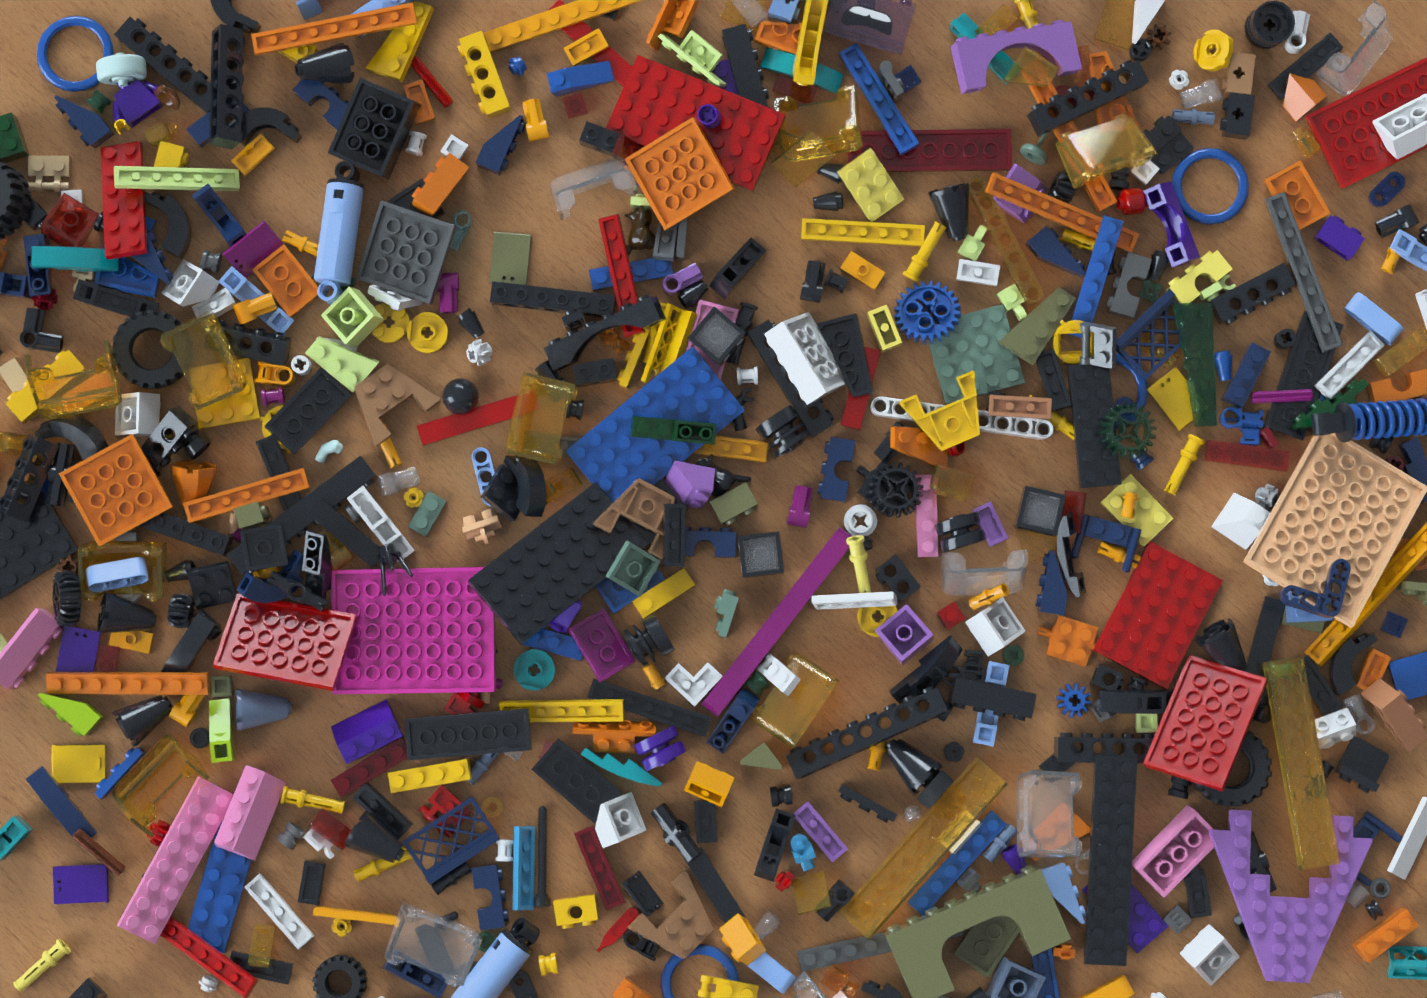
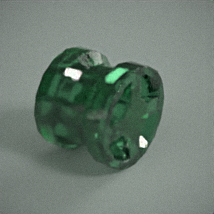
M97 89L94 90L93 96L85 101L101 115L104 112V108L112 103Z
M1016 645L1008 646L1003 651V661L1010 666L1019 665L1024 660V651Z
M757 671L751 680L745 682L758 697L762 695L764 689L770 687V684Z

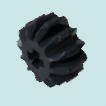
M1062 171L1057 173L1047 195L1069 204L1077 190V177L1069 172Z
M182 593L172 596L167 611V619L170 626L181 629L190 626L195 611L193 596Z

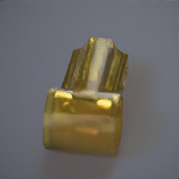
M1146 333L1140 339V343H1150V333ZM1154 333V343L1164 344V337L1160 333ZM1140 347L1150 355V347ZM1154 347L1155 358H1163L1165 356L1164 348ZM1175 352L1162 365L1168 369L1180 356Z
M326 529L320 532L325 534L328 539L331 563L336 570H339L354 559L348 548Z

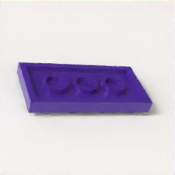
M1131 883L1128 944L1138 953L1163 932L1168 925ZM1088 884L1082 889L1086 895Z

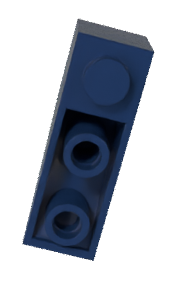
M57 95L54 97L58 102L55 104L62 114L67 113L70 117L68 120L69 124L74 130L79 129L83 134L80 138L87 147L91 145L96 149L114 135L106 122L98 114Z
M519 115L483 144L476 160L478 167L499 176L502 171H506L509 160H507L509 153H513L517 146L515 139L518 134H522L525 127L523 116Z
M1045 226L1025 244L1039 261L1080 278L1085 275L1084 265L1078 259L1075 261L1070 255L1072 251L1066 244L1062 245L1057 239L1059 236L1054 229H1049Z
M147 229L148 253L131 257L172 287L174 286L171 281L174 279L170 268L166 269L163 261L166 259L161 249L157 250L154 244L157 242L153 231L149 232Z
M44 234L23 236L30 297L51 294V268H32L31 266L32 246H50L49 239Z
M1048 550V554H1044L1042 566H1046L1045 572L1040 575L1039 586H1042L1041 595L1037 594L1035 606L1038 607L1040 612L1064 616L1068 594L1055 553L1052 550Z
M743 687L706 743L724 754L760 701V698Z

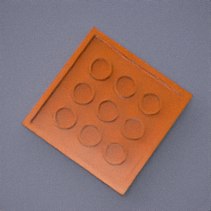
M695 117L690 118L625 158L664 231L735 189Z
M134 434L123 438L59 473L99 547L174 507Z

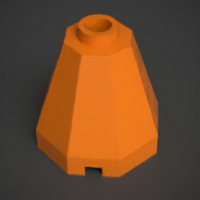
M195 460L177 461L172 465V476L182 506H184L183 503L208 495L216 474L215 464L207 461H201V464H197Z

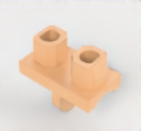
M491 508L481 512L484 520L476 522L474 515L463 518L464 527H462V530L467 540L475 538L476 542L484 540L485 545L490 544L488 538L495 536L494 531L502 529L498 516H495Z

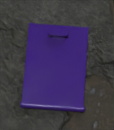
M64 626L56 672H94L101 633L95 630Z
M104 864L54 866V904L108 903V868Z

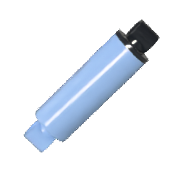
M349 161L339 162L335 167L337 178L327 181L314 272L315 281L321 283L317 290L318 295L330 305L343 293L341 287L351 284L363 200L364 184L358 182L360 172ZM351 170L349 176L344 177L345 172ZM334 289L332 296L327 297L328 291Z
M523 917L518 918L513 923L510 931L504 928L451 998H498L533 952L529 945L534 944L540 934L539 928Z

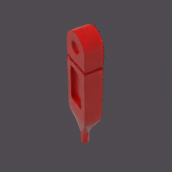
M631 907L627 909L623 916L605 933L601 946L597 949L598 952L614 944L628 929V926L639 916L636 908Z

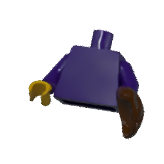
M138 79L132 83L128 82V86L119 87L120 91L114 95L116 99L113 103L114 127L119 134H121L122 128H126L127 131L130 130L129 126L133 128L164 107L161 102L174 110H178L180 108L179 96L173 89L165 85L157 86L148 81L140 82Z

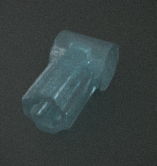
M464 210L456 212L451 223L456 225L457 228L450 249L457 252L473 224L472 216ZM462 215L468 216V223L464 226L458 224V218Z

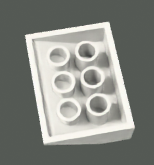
M809 312L782 321L764 334L768 345L777 354L779 363L784 366L790 381L795 384L801 399L807 405L846 385L822 332Z

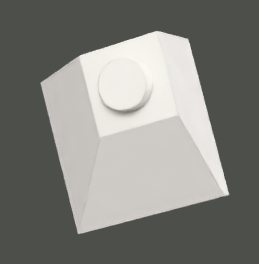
M183 259L173 274L174 279L171 281L174 286L170 287L167 284L161 293L184 307L208 300L216 292L219 282L202 269Z
M1233 493L1211 527L1246 550L1258 536L1270 512L1257 503Z
M632 792L600 805L595 830L602 848L646 831Z

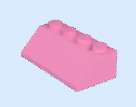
M35 608L1 651L0 685L5 688L17 689L24 682L23 676L27 671L31 672L37 665L36 660L40 655L43 656L49 650V643L52 639H57L63 632V626H59L55 616L46 609Z
M246 765L214 841L216 847L255 861L286 783L264 771Z
M1186 805L1132 860V868L1165 898L1214 848L1209 834V830L1214 829L1196 810Z

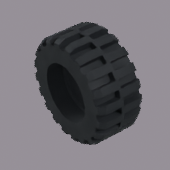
M0 162V240L6 238L5 235L11 236L15 233L14 230L16 228L19 229L23 225L21 222L23 219L26 220L28 216L27 210L31 206L29 201L31 191L27 189L29 188L27 180L24 179V176L19 171L3 162Z
M147 310L129 316L123 324L119 325L118 331L112 340L113 347H111L114 364L127 381L142 388L160 389L174 384V382L184 376L183 374L188 370L193 356V344L188 330L178 319L162 311ZM145 331H160L171 342V357L164 366L158 369L144 368L136 361L133 355L134 342Z
M1247 731L1240 749L1247 756L1249 762V771L1246 779L1239 785L1225 786L1223 792L1195 783L1194 787L1203 794L1204 798L1218 805L1238 807L1253 802V799L1259 798L1262 795V790L1266 789L1269 785L1267 782L1268 778L1272 776V771H1270L1272 759H1269L1268 748L1264 747L1263 741L1259 737Z

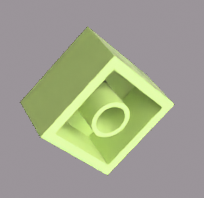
M348 287L321 315L346 345L357 347L384 320L362 292L352 287Z

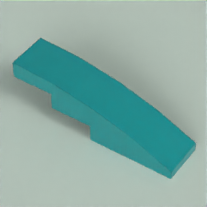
M32 246L31 266L32 268L77 270V272L119 271V258L107 260L105 249Z
M587 747L581 753L582 756L596 765L618 776L639 783L659 787L662 785L660 780L630 758L624 765L609 753L603 759Z

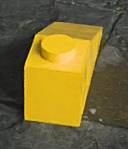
M683 568L632 602L644 619L695 586V584Z

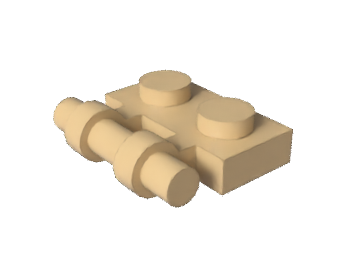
M28 155V176L36 177V181L28 182L29 188L27 189L35 190L36 192H43V190H54V192L70 190V183L62 182V177H71V157ZM44 177H54V182H44Z

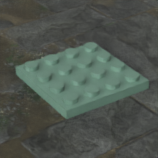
M1003 304L963 314L961 318H957L959 325H953L955 332L948 331V338L942 335V341L940 342L935 338L934 344H931L930 340H928L945 404L964 398L956 377L972 370L975 372L977 396L1025 383L1018 356L998 344L1011 331Z

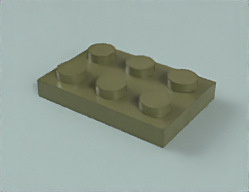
M1007 916L993 917L972 926L953 954L989 978L1018 935L1019 930L1011 918Z

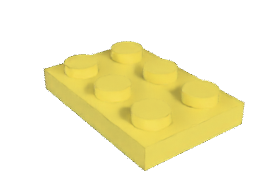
M871 148L837 171L869 222L875 221L904 200L902 194Z
M1131 474L1100 502L1120 524L1142 530L1138 541L1142 547L1174 519ZM1125 492L1136 493L1137 498H1139V500H1136L1134 518L1121 517L1124 502L1122 496L1125 495Z

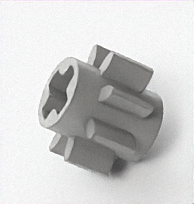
M1266 484L1265 488L1259 487L1255 493L1257 504L1269 511L1270 507H1274L1280 497L1279 489L1270 484Z

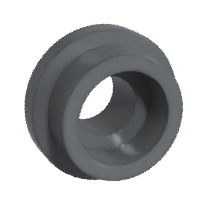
M1376 878L1372 881L1369 889L1375 898L1383 899L1390 894L1391 886L1386 879ZM1379 884L1383 886L1381 892H1378L1376 889Z

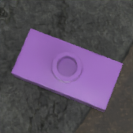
M991 501L972 510L973 513L978 512L981 522L978 525L980 529H983L989 547L1008 539Z

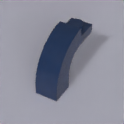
M206 184L192 195L193 199L213 222L230 247L247 234L209 184Z
M294 549L288 559L289 565H285L278 574L287 579L292 578L295 581L303 582L304 579L299 573L302 571L304 554ZM246 572L237 588V591L243 597L260 603L276 602L288 597V595L282 593L283 590L267 583L268 578H260L249 572ZM300 586L292 587L291 592L294 593Z

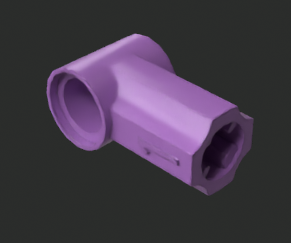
M693 263L675 274L665 277L663 281V291L665 294L675 296L681 290L702 280L703 276L698 266ZM669 281H675L678 287L670 290L666 284Z

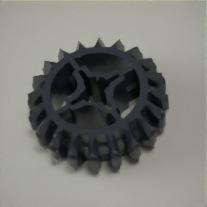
M891 462L890 469L888 465L884 464L882 466L883 471L877 468V475L871 476V479L875 482H869L868 486L874 489L869 490L868 495L875 496L870 499V502H878L874 508L877 510L881 506L883 508L881 511L882 515L888 510L889 517H892L894 512H896L897 518H900L901 511L907 516L909 514L908 508L911 511H915L916 508L913 504L919 505L921 503L916 497H923V493L918 492V490L923 489L924 486L917 485L922 479L921 477H913L917 473L916 470L912 473L908 472L911 467L910 465L902 469V462L898 464V468H896L894 462ZM898 474L904 478L900 481H895L887 475ZM881 480L884 481V485L887 488V494L883 498L879 490ZM908 482L912 489L910 500L906 497L907 494L904 491V487ZM903 484L898 491L899 494H897L896 492L895 494L893 493L891 496H888L893 490V485L895 488L896 486ZM890 499H897L903 502L904 505L894 506L887 502Z
M65 570L57 572L54 575L52 585L55 619L59 626L69 627L77 625L80 621L82 605L79 578L74 571Z

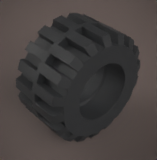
M335 955L328 958L315 971V977H313V991L317 993L315 996L317 998H362L367 988L366 983L368 982V977L365 975L366 970L362 968L360 961L357 962L354 957ZM335 970L346 971L352 979V987L345 994L335 993L329 986V976Z

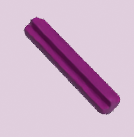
M1311 389L1251 393L1252 403L1310 401L1313 398Z

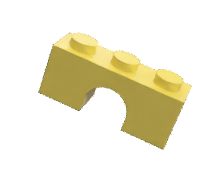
M1218 250L1213 254L1211 251L1207 252L1200 258L1202 262L1196 266L1193 263L1185 270V276L1181 279L1177 276L1168 283L1171 286L1168 289L1175 294L1173 297L1183 307L1201 295L1195 287L1196 277L1205 276L1214 284L1232 270V267Z

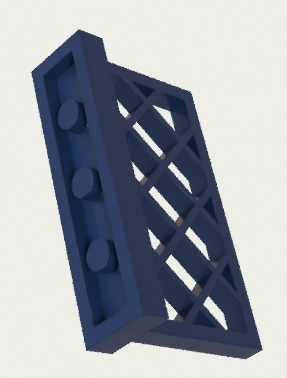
M1170 289L1116 339V351L1145 381L1201 327L1173 297L1175 294ZM1171 304L1177 309V317L1167 316V308ZM1155 319L1164 320V330L1154 329ZM1168 320L1178 322V331L1168 330ZM1182 321H1188L1194 328L1191 331H1182ZM1150 333V343H1140V334ZM1154 333L1164 334V344L1154 343ZM1168 334L1178 335L1177 345L1168 344ZM1127 346H1136L1137 356H1129L1124 349ZM1140 347H1150L1151 357H1141ZM1154 347L1164 348L1165 356L1163 358H1155ZM1141 361H1151V370L1148 373L1141 368Z
M471 796L403 840L402 843L430 885L498 841L500 837L474 797ZM470 803L476 809L474 817L462 815L464 807ZM449 816L459 817L457 828L445 826L446 818ZM461 818L473 820L471 831L459 829ZM476 821L484 822L488 830L483 833L474 832ZM433 827L441 829L439 840L427 837L429 829ZM444 829L456 832L454 843L442 840ZM458 832L470 834L469 842L465 845L456 843ZM414 839L424 840L422 851L413 850L409 842ZM426 841L438 843L436 854L424 852ZM440 845L453 846L451 854L448 856L438 855ZM423 855L435 857L434 865L426 869L422 864Z

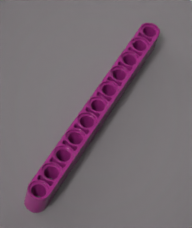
M841 527L836 530L706 697L702 705L717 717L720 715L849 549L846 539L851 537L850 534Z

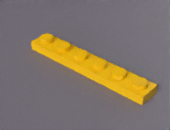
M802 218L801 240L919 247L924 243L925 225Z
M623 699L501 700L499 702V711L529 708L530 722L624 721Z

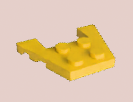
M974 370L956 377L964 398L927 414L924 413L917 394L899 401L900 406L940 451L980 435Z

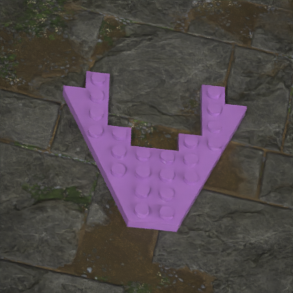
M1229 810L1228 830H1209L1265 981L1309 983L1372 843L1371 838H1353L1354 817L1331 816L1329 878L1309 877L1308 898L1270 896V875L1250 874L1251 811Z

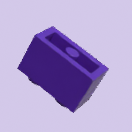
M1329 216L1313 239L1345 261H1349L1365 238L1361 236L1362 233L1356 228L1351 227L1350 229L1344 225L1345 222L1341 218Z

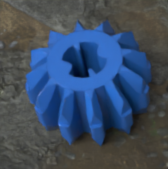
M1074 683L1073 690L1070 684H1066L1067 692L1062 688L1059 689L1063 697L1056 696V700H1062V703L1058 704L1057 708L1065 707L1062 710L1063 715L1069 711L1070 718L1074 717L1075 712L1078 717H1081L1080 709L1084 712L1089 711L1084 705H1091V701H1085V698L1090 697L1091 694H1083L1086 689L1085 686H1082L1079 691L1078 683ZM1073 694L1079 700L1078 703H1075V706H1072V702H1069V697L1072 698Z

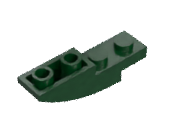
M1364 378L1360 381L1355 379L1346 386L1349 390L1343 395L1339 392L1331 399L1332 404L1327 398L1322 401L1320 399L1316 400L1309 406L1312 410L1307 414L1304 412L1299 414L1294 419L1296 423L1291 427L1293 429L1312 427V414L1334 413L1339 403L1357 404L1354 397L1369 384Z
M632 416L630 437L714 445L716 424Z

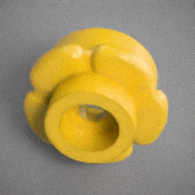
M410 488L408 492H405L403 498L408 507L414 508L421 505L424 494L421 490H417V488Z
M334 919L332 930L338 936L344 937L352 931L351 920Z

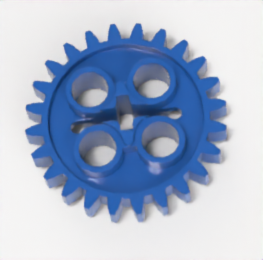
M930 280L928 285H925L924 281H922L920 287L914 283L913 290L907 287V294L900 293L902 300H896L897 307H894L896 313L894 317L895 321H897V328H901V334L907 333L908 340L914 336L915 343L922 339L923 345H925L927 340L934 344L935 338L941 342L942 335L948 338V331L955 332L953 325H959L957 318H961V313L959 312L961 307L958 304V297H954V291L948 292L947 285L941 288L940 282L933 286L932 280ZM927 298H934L932 301H925ZM910 310H918L915 313H909ZM939 312H946L945 315H938ZM923 324H930L928 327H921Z

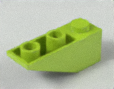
M46 693L38 694L41 698V704L48 709H54L57 712L55 714L56 717L64 723L66 721L72 725L71 730L78 736H89L104 718L89 703Z
M230 698L209 701L211 763L236 760Z

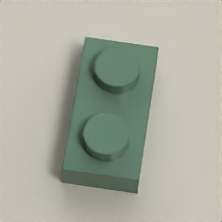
M428 491L408 527L427 537L447 501Z

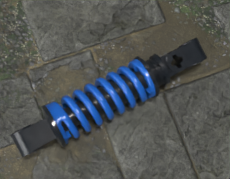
M1421 397L1405 401H1378L1376 403H1339L1334 413L1311 415L1313 436L1335 433L1341 442H1349L1352 439L1361 440L1362 438L1368 440L1372 437L1379 439L1382 436L1384 438H1390L1391 436L1400 437L1401 435L1408 437L1411 434L1413 436H1427V398Z

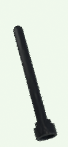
M544 806L539 808L538 894L534 898V907L550 906V898L546 894L547 809Z

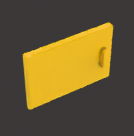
M1177 367L1171 369L1147 389L1177 428V431L1182 430L1208 409V406L1205 405Z
M52 745V777L58 783H90L106 779V745Z

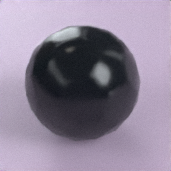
M464 378L451 380L443 390V403L451 413L458 415L467 414L478 403V389L470 380Z

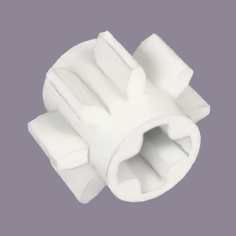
M478 339L468 345L467 357L470 362H477V365L481 366L491 360L492 348L487 342L482 343V340Z

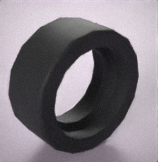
M941 770L921 792L917 800L927 809H930L952 785L954 780Z

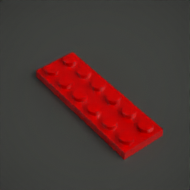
M136 141L100 147L105 257L109 260L148 253L145 189L114 187V166L144 167L142 143Z

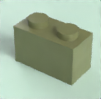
M746 482L710 501L721 525L726 523L727 526L738 520L737 516L742 513L747 516L756 511L755 506L758 505Z
M257 501L234 508L239 528L242 530L269 524L271 513L268 506L265 507L263 503Z

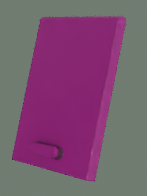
M262 221L222 254L241 275L247 278L253 273L252 269L280 248L283 242L269 225Z

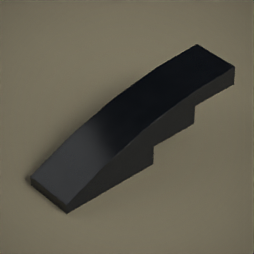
M198 613L173 650L161 672H188L217 624L201 613Z

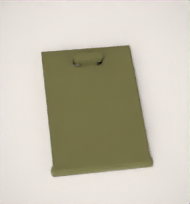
M493 232L494 239L489 283L492 284V281L526 285L532 235Z

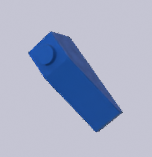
M610 61L568 67L547 73L551 93L556 97L614 81Z

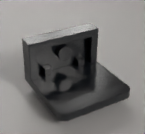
M1353 737L1334 772L1340 775L1338 778L1347 783L1352 781L1358 784L1357 788L1365 793H1369V791L1376 792L1380 786L1376 782L1389 759V754L1358 737Z

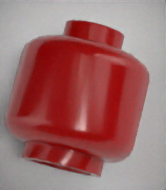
M1140 188L1123 189L1119 197L1116 198V206L1124 215L1141 214L1148 206L1145 195Z

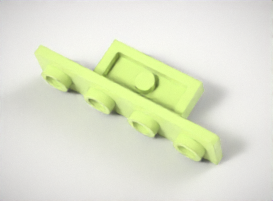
M693 30L689 32L681 45L677 44L668 35L660 33L658 37L662 40L661 44L668 50H675L678 53L676 56L685 63L688 61L692 64L693 71L699 75L704 74L708 78L706 81L716 87H726L727 84L712 72L724 55Z

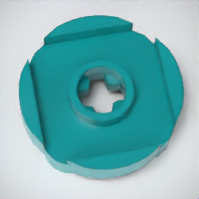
M531 649L523 652L516 659L514 675L523 688L536 691L546 688L552 682L555 676V665L553 659L546 652ZM534 664H537L538 668L540 669V673H536L535 676H532V672L529 671V667H533Z

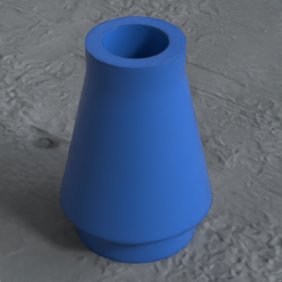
M1230 350L1214 352V358H1212L1220 381L1232 379L1233 355H1230Z

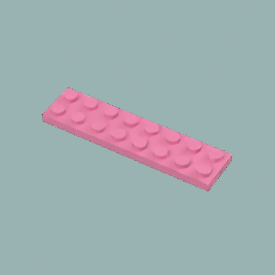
M199 776L197 777L117 924L118 927L156 944L220 826L234 794Z

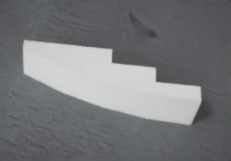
M364 486L347 497L348 501L383 545L393 544L396 551H400L403 559L415 551Z

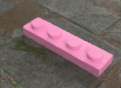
M936 474L915 475V478L921 477L922 479L917 485L924 486L923 489L918 490V492L923 493V497H916L921 501L919 505H916L917 557H939L938 535L934 526L938 524Z

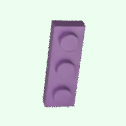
M808 801L793 813L796 815L795 819L832 862L848 850Z

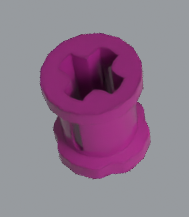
M283 386L270 390L261 389L264 407H268V404L285 403Z

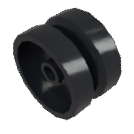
M978 512L957 515L934 525L937 535L951 534V537L945 538L940 542L943 553L986 540L983 529L979 528L971 531L969 529L981 522Z

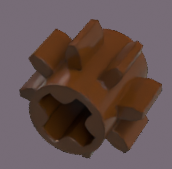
M1155 24L1154 31L1148 29L1146 32L1150 35L1146 40L1152 44V49L1159 47L1162 50L1164 47L1163 43L1166 45L1170 44L1171 41L1167 37L1172 33L1166 31V25L1158 27ZM1156 34H1158V36L1163 37L1161 41L1159 40V38H1155Z
M68 555V560L60 559L62 564L61 567H57L58 570L65 571L67 567L74 565L75 568L71 571L76 572L77 577H81L80 569L85 567L80 566V558H76L73 561V556Z

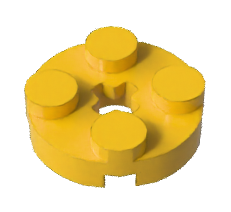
M1214 29L1205 32V36L1202 39H1198L1194 46L1193 55L1195 61L1198 62L1201 68L1207 71H1218L1221 68L1228 67L1233 54V39L1220 30ZM1214 46H1216V52L1214 54L1210 53Z
M381 303L374 307L384 320L391 317L395 321L391 328H387L383 320L372 331L374 337L384 343H396L407 334L410 318L405 309L401 311L393 310L386 303Z
M422 312L409 322L407 338L411 346L417 351L425 354L440 351L446 344L448 327L439 315L432 312ZM427 327H430V331L433 332V335L429 336V338H425V335L422 334V331H426Z
M896 606L863 607L858 609L857 620L862 631L869 636L879 637L875 630L898 610ZM876 611H880V614L884 615V618L880 619L879 623L875 622V619L872 618V614H876Z

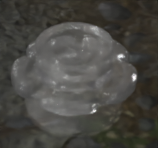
M914 805L908 807L903 811L905 813L903 819H906L908 823L916 821L922 816L921 808H915Z

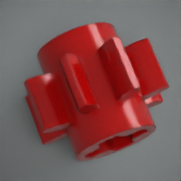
M158 820L157 824L152 823L147 831V837L150 838L149 842L160 847L170 824L162 820Z

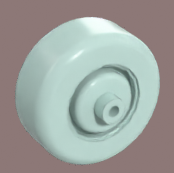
M120 52L103 57L96 63L97 79L103 84L117 85L116 83H118L119 87L128 86V82L132 83L137 79L142 81L147 77L146 60L139 55Z

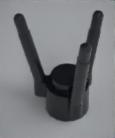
M385 544L379 548L383 596L387 594L385 564L393 571V565L399 560L410 577L413 576L400 551H396L393 544Z

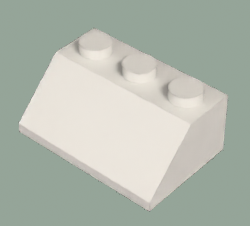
M1427 93L1373 121V125L1386 149L1396 159L1404 157L1427 144Z

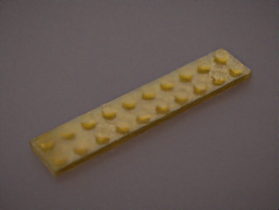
M1304 658L1264 662L1262 664L1265 678L1268 681L1266 687L1298 869L1305 870L1340 864Z
M976 757L856 891L851 900L840 909L839 913L870 940L1008 785L1007 782Z

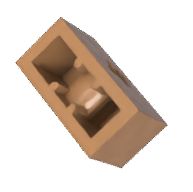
M1233 52L1229 66L1223 68L1226 69V76L1222 77L1221 89L1224 90L1223 96H1228L1230 92L1251 95L1256 55ZM1236 71L1241 76L1239 79H1236L1237 76L1234 74Z

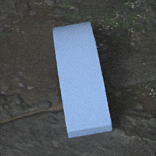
M1399 229L1390 248L1408 262L1427 272V246L1419 243L1417 238Z
M232 266L218 281L241 302L264 295ZM277 305V309L258 316L273 330L284 333L294 322Z
M989 661L984 683L1005 687L1010 665ZM986 709L985 713H977L973 743L994 747L999 716L993 715L992 710Z

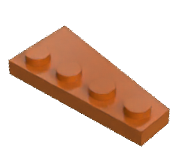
M1107 51L1085 55L1089 79L1093 77L1099 79L1103 77L1102 73L1112 68L1115 71ZM1101 84L1102 90L1108 92V87L1105 84ZM1125 96L1095 109L1100 135L1141 128L1133 115L1134 111L1131 104L1128 103Z

